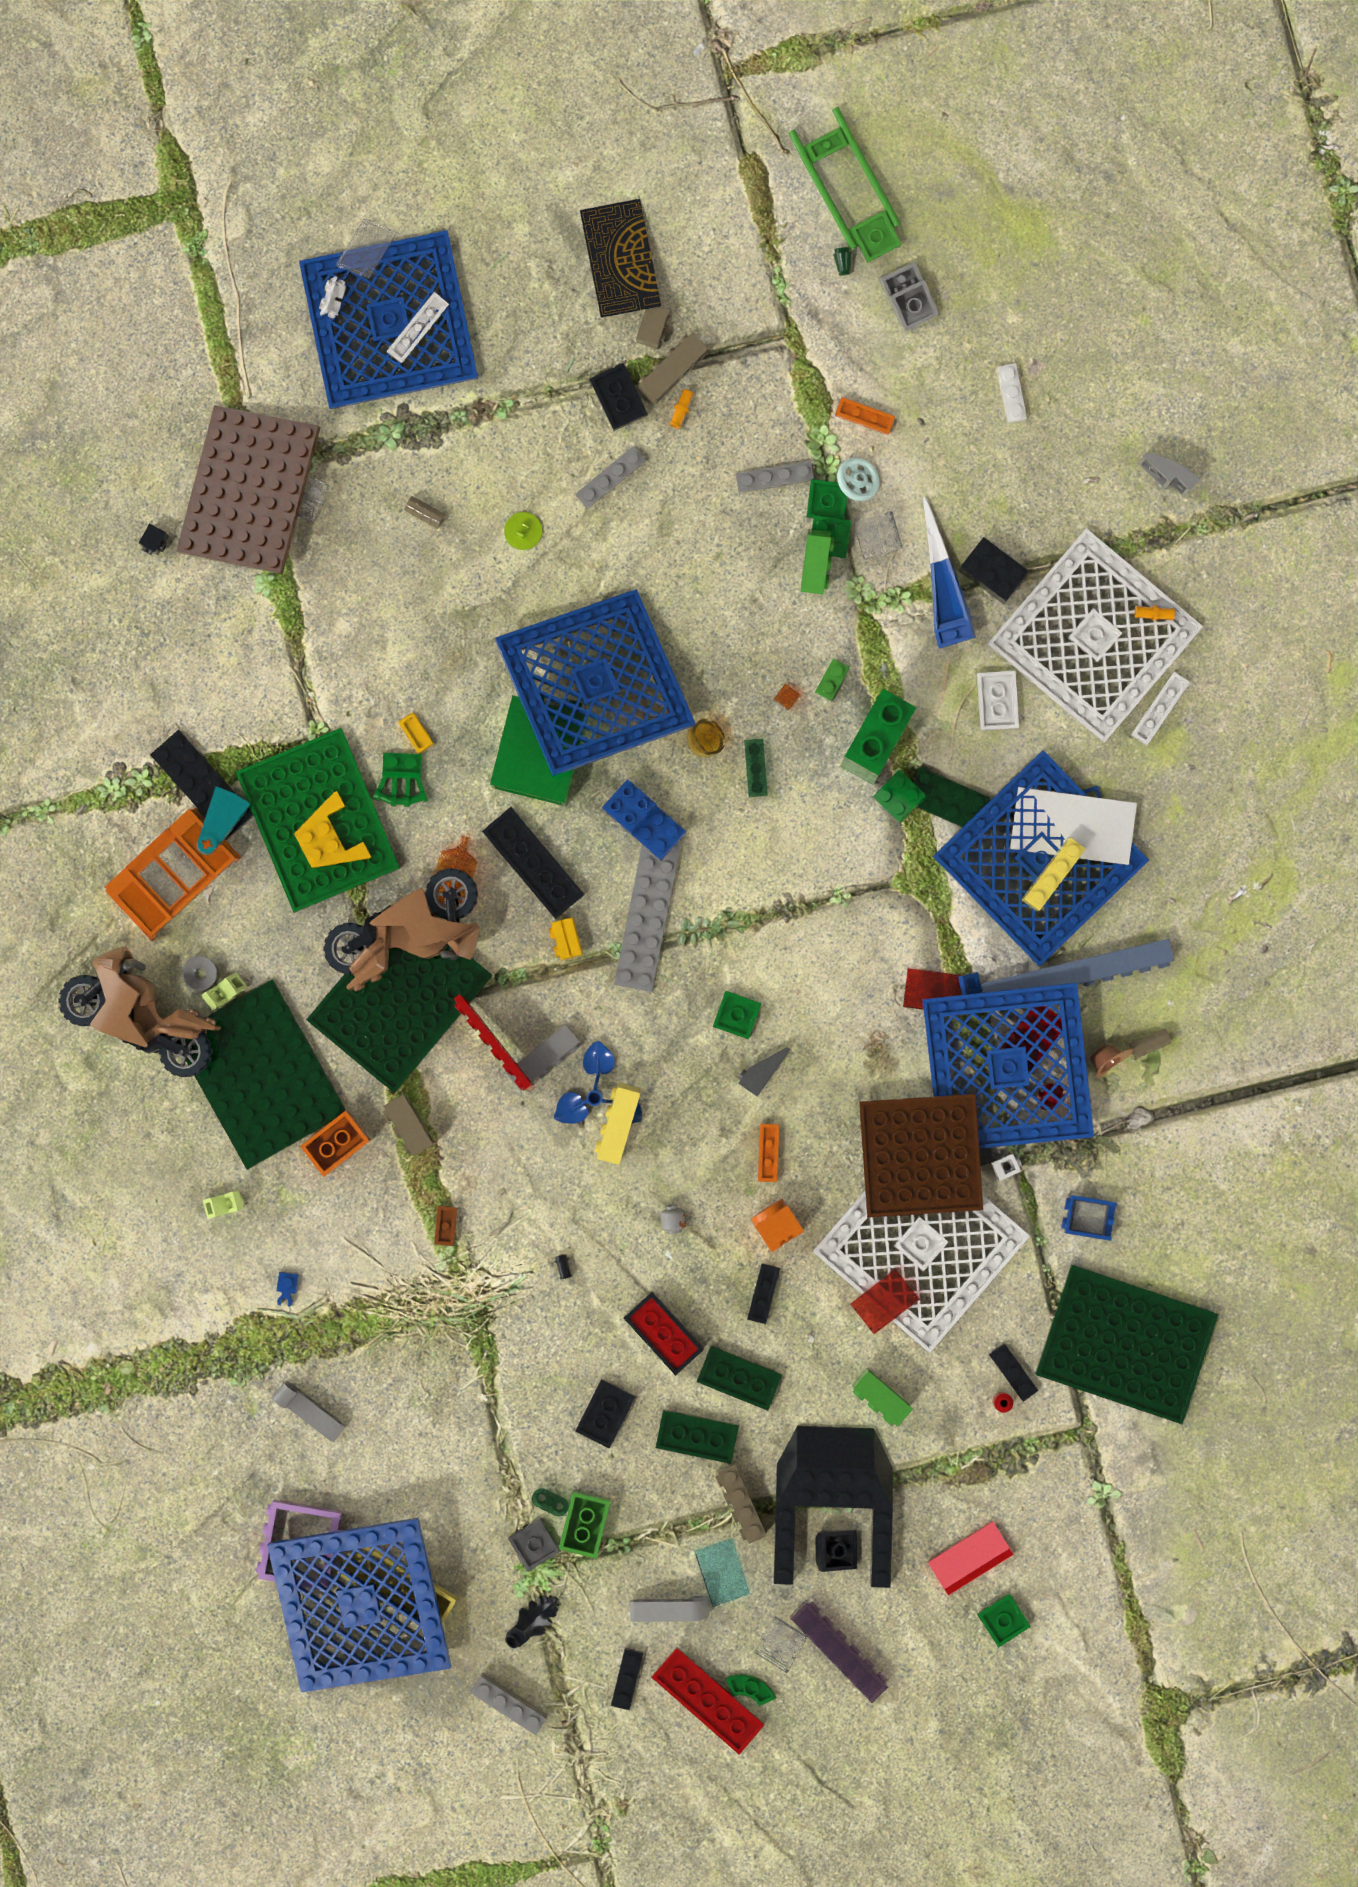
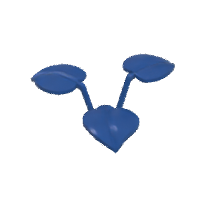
M600 1041L593 1043L587 1049L583 1058V1067L586 1073H596L593 1089L587 1094V1100L582 1101V1097L575 1092L564 1094L557 1103L554 1114L555 1120L567 1124L579 1123L589 1114V1110L584 1104L589 1103L591 1106H597L601 1102L612 1104L613 1100L604 1099L603 1092L597 1088L600 1073H609L615 1065L614 1055ZM639 1102L637 1103L632 1124L642 1121V1109Z

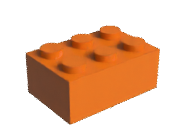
M344 1111L300 1147L321 1175L326 1177L370 1143L371 1139L350 1112Z

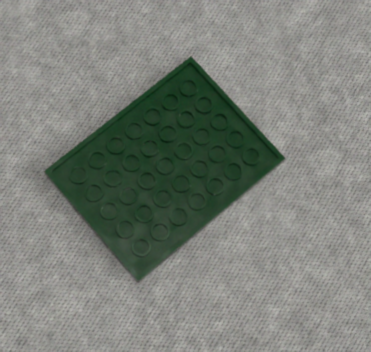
M448 946L444 951L450 950V946ZM390 948L388 970L381 974V979L373 983L370 980L364 984V988L355 992L354 989L348 990L346 987L355 976L353 974H344L306 1020L395 1094L461 1015L454 1006L457 1004L454 998L460 994L471 1003L493 977L490 972L473 958L469 960L460 956L458 959L451 960L450 958H442L440 954L426 959L401 948Z
M273 979L207 1016L216 1020V1025L221 1028L220 1030L207 1029V1038L212 1043L210 1045L211 1049H213L212 1059L208 1063V1067L194 1077L246 1170L328 1125L344 1111H347ZM185 1038L187 1044H190L193 1040ZM195 1042L193 1046L196 1048V1050H198V1046ZM198 1053L192 1056L195 1061L198 1057ZM187 1057L186 1062L189 1066L192 1064V1062Z
M1071 1264L1035 1375L1183 1425L1219 1314Z

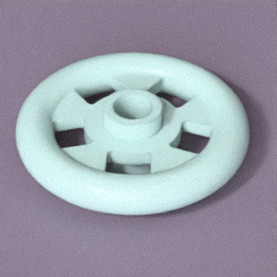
M852 457L845 460L838 469L837 480L839 487L850 499L866 501L877 493L880 482L876 468L868 460ZM857 465L863 466L864 471L857 469ZM848 468L853 471L850 476L845 473ZM867 475H871L872 483H868ZM848 482H850L851 486L854 487L853 490H851L847 486ZM865 486L867 492L861 493L860 488Z

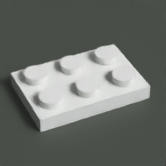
M1016 671L977 673L980 731L1019 729Z

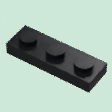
M761 1263L747 1320L766 1324L780 1272L779 1267Z
M1005 1343L989 1353L991 1359L1023 1402L1039 1391Z
M629 1648L624 1649L611 1706L630 1711L644 1652Z

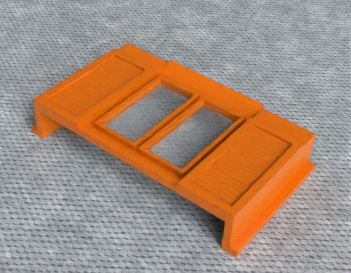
M196 808L193 810L188 809L105 886L106 893L151 941L157 937L156 933L228 866L233 862L237 863L242 858L226 840L210 855H204L198 851L197 842L205 818ZM209 840L202 842L204 844L203 848L212 847Z

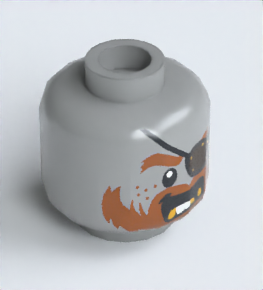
M667 1205L666 1209L660 1213L661 1227L668 1234L680 1233L686 1227L685 1210L678 1208V1205Z

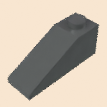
M784 1048L751 1066L748 1070L743 1069L738 1076L740 1080L738 1084L758 1097L790 1048Z

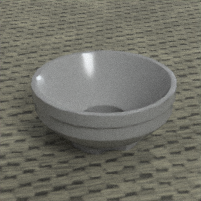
M195 956L184 964L182 978L189 988L196 991H204L215 983L217 968L209 958ZM200 968H204L207 972L206 978L202 980L196 977V971Z

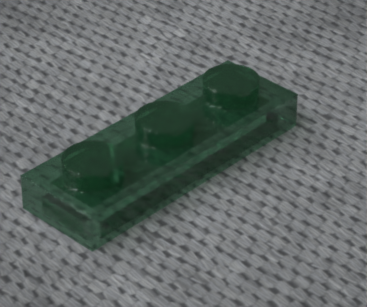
M763 739L744 740L748 797H766L768 792Z

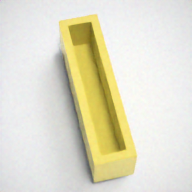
M1071 837L1067 838L1021 900L1034 910L1040 911L1086 849Z
M619 1082L616 1088H612L610 1098L613 1101L611 1106L608 1105L606 1108L605 1116L608 1118L606 1124L602 1123L600 1134L602 1135L601 1142L597 1141L594 1150L597 1153V1159L617 1165L620 1164L639 1100L640 1088Z

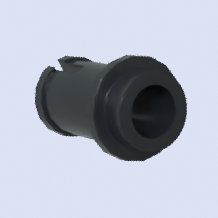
M566 1254L556 1256L554 1263H557L560 1280L572 1277L568 1263L569 1257Z

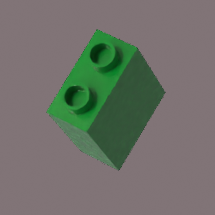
M882 689L845 754L840 767L874 785L917 707Z
M512 695L490 786L492 789L566 807L575 769L552 776L518 696ZM566 699L567 702L576 705L577 701ZM549 704L548 707L558 711L561 704L559 706ZM563 706L561 713L571 716L573 710ZM576 711L573 718L583 722L586 715ZM549 714V717H550L551 721L553 722L555 716L552 715V714ZM558 717L556 725L565 728L568 721ZM571 723L568 730L578 733L580 726ZM584 728L581 732L582 736H584L586 729ZM556 731L558 738L560 740L562 733ZM565 735L563 742L573 745L575 738ZM578 740L576 746L582 744V741Z

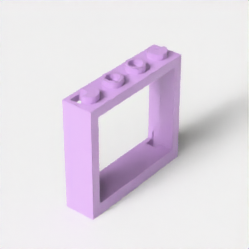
M274 1499L267 1507L266 1515L269 1516L268 1523H265L263 1535H266L265 1543L262 1542L260 1546L262 1560L261 1562L258 1561L256 1573H259L258 1579L276 1582L274 1574L266 1573L269 1560L267 1544L272 1542L277 1509L332 1518L330 1532L340 1530L343 1511ZM334 1553L326 1554L330 1559L334 1555ZM324 1562L323 1570L327 1565L326 1562ZM329 1566L326 1572L332 1575L333 1567ZM322 1576L319 1583L328 1588L330 1581ZM303 1580L300 1586L312 1588L313 1585Z

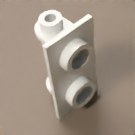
M336 276L327 281L325 285V291L327 292L319 306L321 316L328 313V317L334 319L335 316H338L341 302L336 301L335 297L342 299L346 288L345 281L338 280L336 282Z

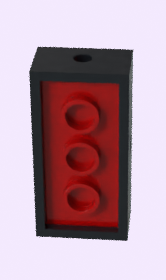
M653 1291L623 1317L675 1376L704 1350V1347Z

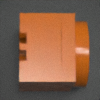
M783 1198L750 1219L771 1252L804 1232Z

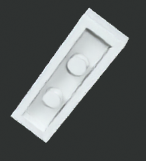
M1016 363L998 366L997 373L1007 424L1027 420Z

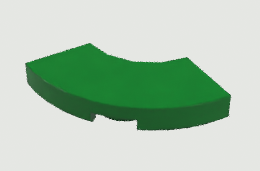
M735 1674L725 1677L733 1696H749L755 1700L758 1706L777 1699L773 1690L764 1681L755 1676Z

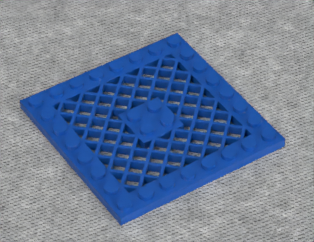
M448 230L299 261L329 409L478 379ZM420 257L416 263L409 260ZM424 258L432 263L427 271L419 266ZM399 261H401L400 264L398 265V267H396V266H394L393 264H391V263H394V262H399ZM405 262L413 266L409 274L401 270ZM382 265L379 271L373 268ZM387 266L395 270L390 278L382 274ZM435 266L438 278L431 274V271ZM364 269L360 275L354 272L355 270ZM417 269L424 273L420 282L412 277ZM368 270L376 274L372 282L364 278ZM345 273L342 279L336 276V274ZM398 273L406 278L401 286L393 281ZM352 274L358 279L353 286L345 282L346 287L350 291L346 297L343 296L341 299L343 301L338 315L340 314L346 318L341 327L334 322V318L330 319L328 317V313L321 316L319 306L321 300L325 298V285L328 280L336 276L337 281H346L348 276ZM379 277L387 281L383 289L375 285ZM427 277L436 281L431 289L423 285ZM409 280L417 285L412 293L405 289ZM361 281L369 285L364 293L356 289ZM391 284L398 288L394 297L386 292ZM440 285L442 295L440 297L449 305L445 309V314L442 313L440 315L443 317L440 324L436 325L434 323L432 325L436 329L430 337L427 334L423 336L428 339L424 348L418 344L415 346V348L421 351L416 359L410 355L406 357L414 362L410 369L407 370L401 366L399 361L397 363L390 359L391 355L389 353L384 355L379 349L383 343L389 347L392 345L387 340L398 338L434 293L437 286ZM372 288L380 292L376 300L367 296ZM420 288L428 292L424 300L416 296ZM402 291L410 296L406 303L403 297H399ZM354 292L361 296L357 304L349 300ZM383 295L390 299V300L380 301L381 298L383 297ZM365 299L371 302L366 304L367 311L360 307ZM413 299L421 303L416 311L408 307ZM346 303L354 307L350 315L341 311ZM357 310L365 314L360 323L353 319ZM406 310L414 314L409 322ZM368 318H369L371 330H370L369 328H367L366 326H364V324H365V322L367 321ZM350 321L358 326L353 334L345 329ZM446 321L448 324L449 332L442 329ZM332 325H333L334 327H336L337 329H339V331H338V333L336 334L335 337H334ZM361 328L369 333L364 341L356 337ZM439 331L447 336L442 344L435 340ZM342 333L350 336L346 345L338 341ZM371 337H373L374 343L379 342L376 348L367 344ZM450 339L453 351L446 347ZM353 340L362 344L357 352L349 348ZM431 343L440 347L435 355L427 351ZM336 344L343 348L339 355ZM365 347L373 351L368 360L360 355ZM443 350L451 354L446 362L438 358ZM346 351L354 355L350 363L341 359ZM376 354L384 359L379 367L371 362ZM424 354L432 358L428 366L420 362ZM357 358L365 362L361 370L353 366ZM387 361L395 366L390 374L383 370ZM435 361L442 364L441 366L432 367ZM340 362L347 366L343 373L341 372ZM369 365L376 369L372 378L364 374ZM417 365L423 368L422 370L413 371ZM350 369L358 373L353 382L345 377ZM398 369H400V370H402L403 372H405V373H402V374H397V375H395V373L397 372ZM380 372L387 376L376 379ZM361 376L368 380L357 383Z
M637 589L495 637L496 645L552 776L688 729L696 724ZM611 619H614L612 624L606 622ZM617 620L627 623L625 629L615 626ZM596 625L595 630H592V629L588 628V627H591V626ZM600 626L609 629L607 636L597 632ZM629 626H631L633 633L627 631ZM579 631L577 637L571 634ZM582 631L592 635L589 642L580 638ZM612 631L622 635L619 641L610 637ZM625 636L634 640L632 646L622 643ZM561 637L559 643L553 640ZM595 637L604 640L602 647L592 643ZM564 638L574 641L572 648L562 644ZM607 642L617 646L614 652L604 649ZM637 642L641 650L635 648ZM542 643H543V646H542L541 649L538 648V647H536V645H539V644H542ZM577 643L586 646L584 653L575 650ZM547 644L556 647L554 654L544 650ZM619 648L629 651L627 658L617 654ZM559 649L569 653L566 659L557 656ZM589 649L599 652L597 658L587 655ZM529 650L538 653L536 660L527 657ZM632 653L641 656L639 663L630 660ZM572 654L581 658L579 665L569 661ZM602 654L611 657L609 664L606 657L600 659ZM542 655L551 659L549 665L539 662ZM644 658L647 662L648 667L642 665ZM614 659L624 663L622 669L612 666ZM584 660H587V661L591 662V663L582 665L583 662H584ZM554 661L564 664L561 671L552 668ZM527 663L533 665L531 672L529 670ZM627 664L637 668L634 675L624 671ZM566 666L573 668L570 670L571 675L564 673ZM536 667L546 670L543 677L534 674ZM639 670L649 673L647 680L637 676ZM549 672L558 676L556 683L546 679ZM612 672L619 674L617 680H615ZM622 676L631 679L629 686L619 682ZM651 676H653L656 684L649 682ZM561 677L571 681L568 688L559 684ZM534 680L541 682L538 689ZM634 681L644 685L642 691L631 688ZM543 684L553 687L551 694L541 691ZM573 684H575L578 692L571 689ZM646 687L657 690L654 697L644 693ZM556 689L566 693L563 699L553 696ZM620 689L626 691L624 698L618 696ZM659 692L661 694L663 701L657 699ZM629 693L639 696L636 703L627 700ZM569 694L578 698L576 705L566 701ZM541 696L548 699L546 705H544ZM608 698L606 704L600 702L601 700ZM641 698L651 702L649 709L639 705ZM611 699L621 703L619 709L609 706ZM581 700L584 706L591 704L588 710L579 707ZM551 701L561 704L558 711L548 707ZM654 703L664 707L661 714L651 710ZM624 704L634 708L631 715L621 711ZM594 705L603 709L601 716L591 712ZM563 706L573 710L571 716L561 713ZM606 710L616 714L613 721L604 717ZM636 710L646 713L644 720L634 716ZM576 711L586 715L583 722L573 718ZM549 714L555 716L553 722L551 721ZM649 715L655 717L654 719L647 721ZM619 716L628 719L626 726L616 723ZM558 717L568 721L565 728L556 725ZM588 717L598 720L596 727L586 724ZM631 721L637 723V725L629 727ZM601 722L611 726L608 733L598 729ZM571 723L580 726L578 733L568 730ZM583 728L593 732L590 739L581 735ZM613 728H617V729L620 730V731L611 733L612 730H613ZM556 731L562 733L560 740L558 738ZM596 734L603 736V737L594 739V737H595ZM565 735L575 738L573 745L563 742ZM578 740L584 742L583 744L576 746Z
M1044 750L1027 764L932 856L1038 967L1058 950L1149 861L1132 843L1129 865L1117 863L1103 865V861H1100V865H1090V860L1086 859V865L1075 863L1072 867V878H1064L1059 884V891L1053 892V894H1059L1058 905H1049L1048 899L1043 906L1045 907V918H1035V910L1032 907L1031 918H1021L1022 907H1030L1028 904H1022V893H1027V891L1022 890V880H1032L1033 885L1054 857V855L1047 854L1045 851L1029 852L1027 850L1043 837L1057 852L1059 849L1051 840H1061L1060 848L1063 845V840H1065L1062 834L1061 837H1050V826H1055V824L1050 823L1048 814L1047 823H1037V812H1045V810L1037 809V799L1035 796L1023 795L1032 787L1037 790L1038 785L1047 786V791L1050 792L1052 788L1058 793L1087 796ZM1041 778H1043L1046 782H1038V781H1039ZM1018 787L1025 788V789L1017 796ZM1021 798V808L1010 809ZM1023 798H1034V809H1023ZM1010 812H1020V823L1009 822ZM1023 812H1034V823H1023ZM1006 813V822H997ZM996 825H1006V836H996ZM1020 825V836H1009V826ZM1023 825L1034 826V836H1023ZM992 826V836L983 835ZM1036 826H1047V836L1042 831L1036 836ZM982 839H992V849H982ZM996 839H1005V849H996ZM1009 839H1020V850H1009ZM1023 839H1033L1023 849ZM978 840V849H969ZM964 852L965 861L960 857ZM968 852H978V862H968ZM982 852H992V863H982ZM995 852H1005V863H995ZM1009 853H1018L1014 857L1018 863H1009ZM969 865H978V875ZM982 866H992L991 876H981ZM995 866H1005V877L995 876ZM1009 866H1019L1018 877H1009ZM1076 867L1086 868V878H1076ZM1022 868L1031 877H1022ZM1090 868H1099V878H1090ZM1103 868H1113L1103 877ZM982 879H991V888ZM995 879L1005 880V890H995ZM1008 880H1018V890H1008ZM1063 881H1072V891H1062ZM1076 881H1086V892H1076ZM1090 881H1099L1090 890ZM996 893H1005L1004 902ZM1008 893H1018V904H1008ZM1062 894H1072V905H1062ZM1076 895H1085L1076 903ZM1009 907H1018V916ZM1049 908H1058V918H1048ZM1062 908H1071L1062 917ZM1022 921H1031V930ZM1035 921H1045L1044 932L1035 931ZM1048 921H1058L1048 931ZM1035 934H1041L1043 936L1039 939Z
M1077 983L922 999L933 1097L953 1095L952 1086L960 1092L958 1095L967 1094L965 1090L972 1084L979 1090L975 1095L976 1098L982 1092L990 1099L984 1107L976 1101V1106L981 1109L977 1114V1124L982 1127L978 1129L979 1149L1094 1137ZM1060 1004V1011L1053 1005ZM1039 1006H1047L1042 1013H1040L1038 1010L1034 1008ZM1028 1008L1023 1015L1014 1010ZM1049 1008L1058 1013L1053 1022L1044 1016ZM1009 1010L1004 1017L995 1012ZM1030 1010L1039 1015L1033 1024L1024 1018ZM1011 1011L1020 1018L1014 1026L1005 1020ZM989 1012L984 1020L976 1013ZM970 1014L965 1021H963L957 1016ZM991 1014L1000 1019L995 1028L986 1022ZM951 1016L949 1020L945 1023L944 1017ZM972 1016L981 1022L976 1030L967 1024ZM1060 1016L1062 1021V1030L1055 1025L1056 1021L1060 1018ZM953 1018L962 1024L956 1032L947 1026ZM1041 1018L1050 1024L1044 1033L1035 1026ZM1022 1020L1030 1026L1025 1034L1016 1029ZM1002 1022L1011 1028L1006 1036L997 1031ZM983 1024L992 1030L986 1039L978 1033ZM964 1026L972 1032L967 1041L958 1034ZM1052 1027L1061 1033L1055 1041L1046 1035ZM946 1029L953 1034L948 1043ZM1032 1029L1041 1035L1036 1043L1027 1037ZM1013 1031L1022 1037L1016 1045L1007 1039ZM994 1033L1003 1039L997 1047L988 1041ZM974 1035L984 1041L978 1049L969 1043ZM1062 1036L1064 1038L1065 1049H1063L1060 1045L1057 1044V1042L1060 1040ZM955 1037L964 1043L959 1051L950 1045ZM1043 1037L1052 1043L1046 1052L1038 1046ZM1024 1039L1032 1045L1027 1054L1026 1046L1018 1047ZM1004 1042H1007L1010 1046L1013 1047L999 1049ZM985 1044L994 1049L987 1050V1057L980 1052ZM966 1045L975 1052L969 1060L961 1054ZM1054 1046L1063 1052L1057 1060L1048 1054ZM948 1048L955 1053L950 1062ZM1035 1048L1044 1054L1038 1062L1029 1056ZM977 1054L986 1060L980 1068L971 1062ZM1064 1055L1066 1056L1067 1069L1059 1063ZM957 1056L966 1062L961 1070L952 1064ZM1045 1057L1054 1062L1048 1071L1040 1065ZM1027 1059L1035 1065L1029 1073ZM987 1063L989 1068V1076L982 1071V1069L985 1067ZM968 1065L977 1071L971 1079L963 1073ZM1056 1065L1065 1071L1059 1080L1051 1074ZM950 1067L958 1073L953 1080H951ZM1037 1067L1045 1073L1040 1081L1031 1075ZM979 1073L987 1079L982 1088L973 1081ZM1067 1074L1069 1088L1061 1082ZM960 1075L968 1081L963 1089L954 1083ZM1047 1076L1056 1082L1051 1090L1042 1084ZM1029 1078L1037 1084L1031 1092L1023 1087L1030 1085ZM989 1082L991 1089H998L993 1096L984 1090ZM1058 1085L1067 1090L1061 1099L1053 1093ZM1039 1086L1047 1092L1042 1101L1033 1095ZM1008 1087H1017L1012 1094H1010L1006 1089H1004ZM1019 1089L1028 1094L1023 1102L1014 1097ZM1000 1091L1009 1096L1004 1104L995 1099ZM1069 1093L1071 1107L1063 1101ZM1050 1095L1059 1101L1053 1109L1044 1103ZM1030 1097L1039 1103L1034 1111L1025 1106ZM1011 1099L1020 1105L1014 1113L1005 1107ZM992 1101L1001 1107L995 1115L986 1109ZM1060 1104L1069 1109L1063 1118L1055 1112ZM1041 1106L1050 1112L1044 1120L1035 1114ZM1021 1108L1030 1113L1025 1122L1016 1116ZM1002 1110L1011 1115L1006 1123L997 1118ZM983 1112L992 1118L986 1126L978 1120ZM1072 1112V1119L1066 1120ZM1052 1114L1059 1119L1058 1121L1046 1122ZM1033 1116L1040 1121L1038 1123H1028ZM1013 1118L1016 1119L1019 1123H1021L1018 1125L1008 1126V1124L1012 1121ZM994 1120L1001 1125L999 1127H989Z
M419 1517L269 1542L267 1544L301 1693L451 1668V1660ZM390 1544L388 1549H385L381 1545ZM393 1545L402 1551L399 1557L390 1552ZM372 1547L369 1552H366L362 1548ZM374 1548L384 1554L380 1560L371 1555ZM353 1550L350 1556L343 1552ZM355 1552L365 1557L362 1563L352 1558ZM334 1553L331 1559L325 1555ZM404 1553L406 1556L407 1563L401 1560ZM336 1555L346 1560L343 1566L333 1561ZM316 1556L312 1562L307 1559V1557ZM386 1556L395 1562L392 1568L382 1563ZM318 1558L327 1563L324 1570L315 1564ZM367 1559L376 1565L373 1571L364 1566ZM299 1561L308 1566L305 1573L296 1567ZM348 1562L358 1568L354 1574L345 1569ZM397 1564L406 1569L403 1576L394 1571ZM329 1566L339 1571L336 1577L326 1572ZM378 1567L388 1573L384 1579L375 1574ZM311 1569L320 1574L317 1580L307 1575ZM360 1570L369 1576L366 1582L356 1576ZM408 1572L410 1573L411 1581L405 1578ZM341 1573L350 1579L347 1585L338 1580ZM296 1574L301 1577V1579H300V1581H299L298 1583H297ZM390 1575L399 1580L396 1586L386 1581ZM322 1576L332 1582L328 1588L319 1583ZM371 1578L380 1583L377 1590L375 1583L368 1584ZM303 1580L313 1585L310 1591L300 1586ZM352 1581L358 1584L357 1586L349 1587ZM401 1583L411 1588L407 1594L398 1589ZM334 1584L339 1587L336 1590V1594L330 1590ZM382 1586L392 1591L389 1597L379 1592ZM315 1587L324 1592L321 1599L312 1594ZM412 1591H414L415 1600L410 1597ZM300 1593L306 1596L303 1601L301 1600ZM394 1593L403 1599L400 1605L391 1600ZM326 1595L336 1601L332 1607L323 1601ZM308 1598L317 1603L314 1610L304 1604ZM379 1599L385 1602L381 1608ZM406 1601L415 1607L411 1613L402 1607ZM338 1603L340 1612L334 1609ZM387 1604L396 1610L393 1616L383 1610ZM319 1606L329 1611L325 1617L316 1612ZM417 1609L419 1618L413 1615ZM304 1611L310 1614L307 1620ZM398 1612L407 1617L404 1624L395 1618ZM330 1614L340 1619L337 1625L327 1619ZM312 1616L321 1622L318 1628L309 1623ZM383 1617L388 1620L385 1627L380 1624L383 1621ZM409 1620L419 1625L416 1631L406 1626ZM342 1621L344 1628L351 1627L348 1633L339 1628ZM391 1623L400 1628L397 1634L387 1629ZM323 1624L333 1630L329 1636L320 1630ZM370 1624L367 1629L361 1627V1625ZM372 1626L381 1631L378 1638L369 1632ZM421 1627L424 1637L418 1634ZM308 1629L314 1633L311 1639ZM353 1629L363 1634L360 1640L350 1635ZM402 1631L412 1636L408 1642L399 1637ZM335 1632L344 1637L341 1643L331 1638ZM383 1634L393 1639L390 1645L380 1640ZM316 1635L325 1640L322 1647L313 1641ZM365 1636L374 1642L371 1648L362 1643ZM414 1638L423 1644L419 1650L411 1645ZM346 1640L356 1645L352 1651L343 1646ZM395 1641L404 1646L401 1653L392 1648ZM327 1643L337 1648L334 1654L324 1649ZM376 1644L385 1649L382 1656L373 1651ZM358 1647L367 1653L363 1659L354 1653ZM313 1648L318 1651L315 1657L313 1653ZM406 1649L412 1652L410 1654H404ZM339 1650L348 1656L345 1662L336 1657ZM388 1652L394 1655L391 1657H385ZM320 1654L330 1659L326 1665L317 1659ZM369 1655L375 1658L372 1660H366ZM350 1658L356 1661L354 1663H348ZM332 1661L338 1664L335 1666H329Z

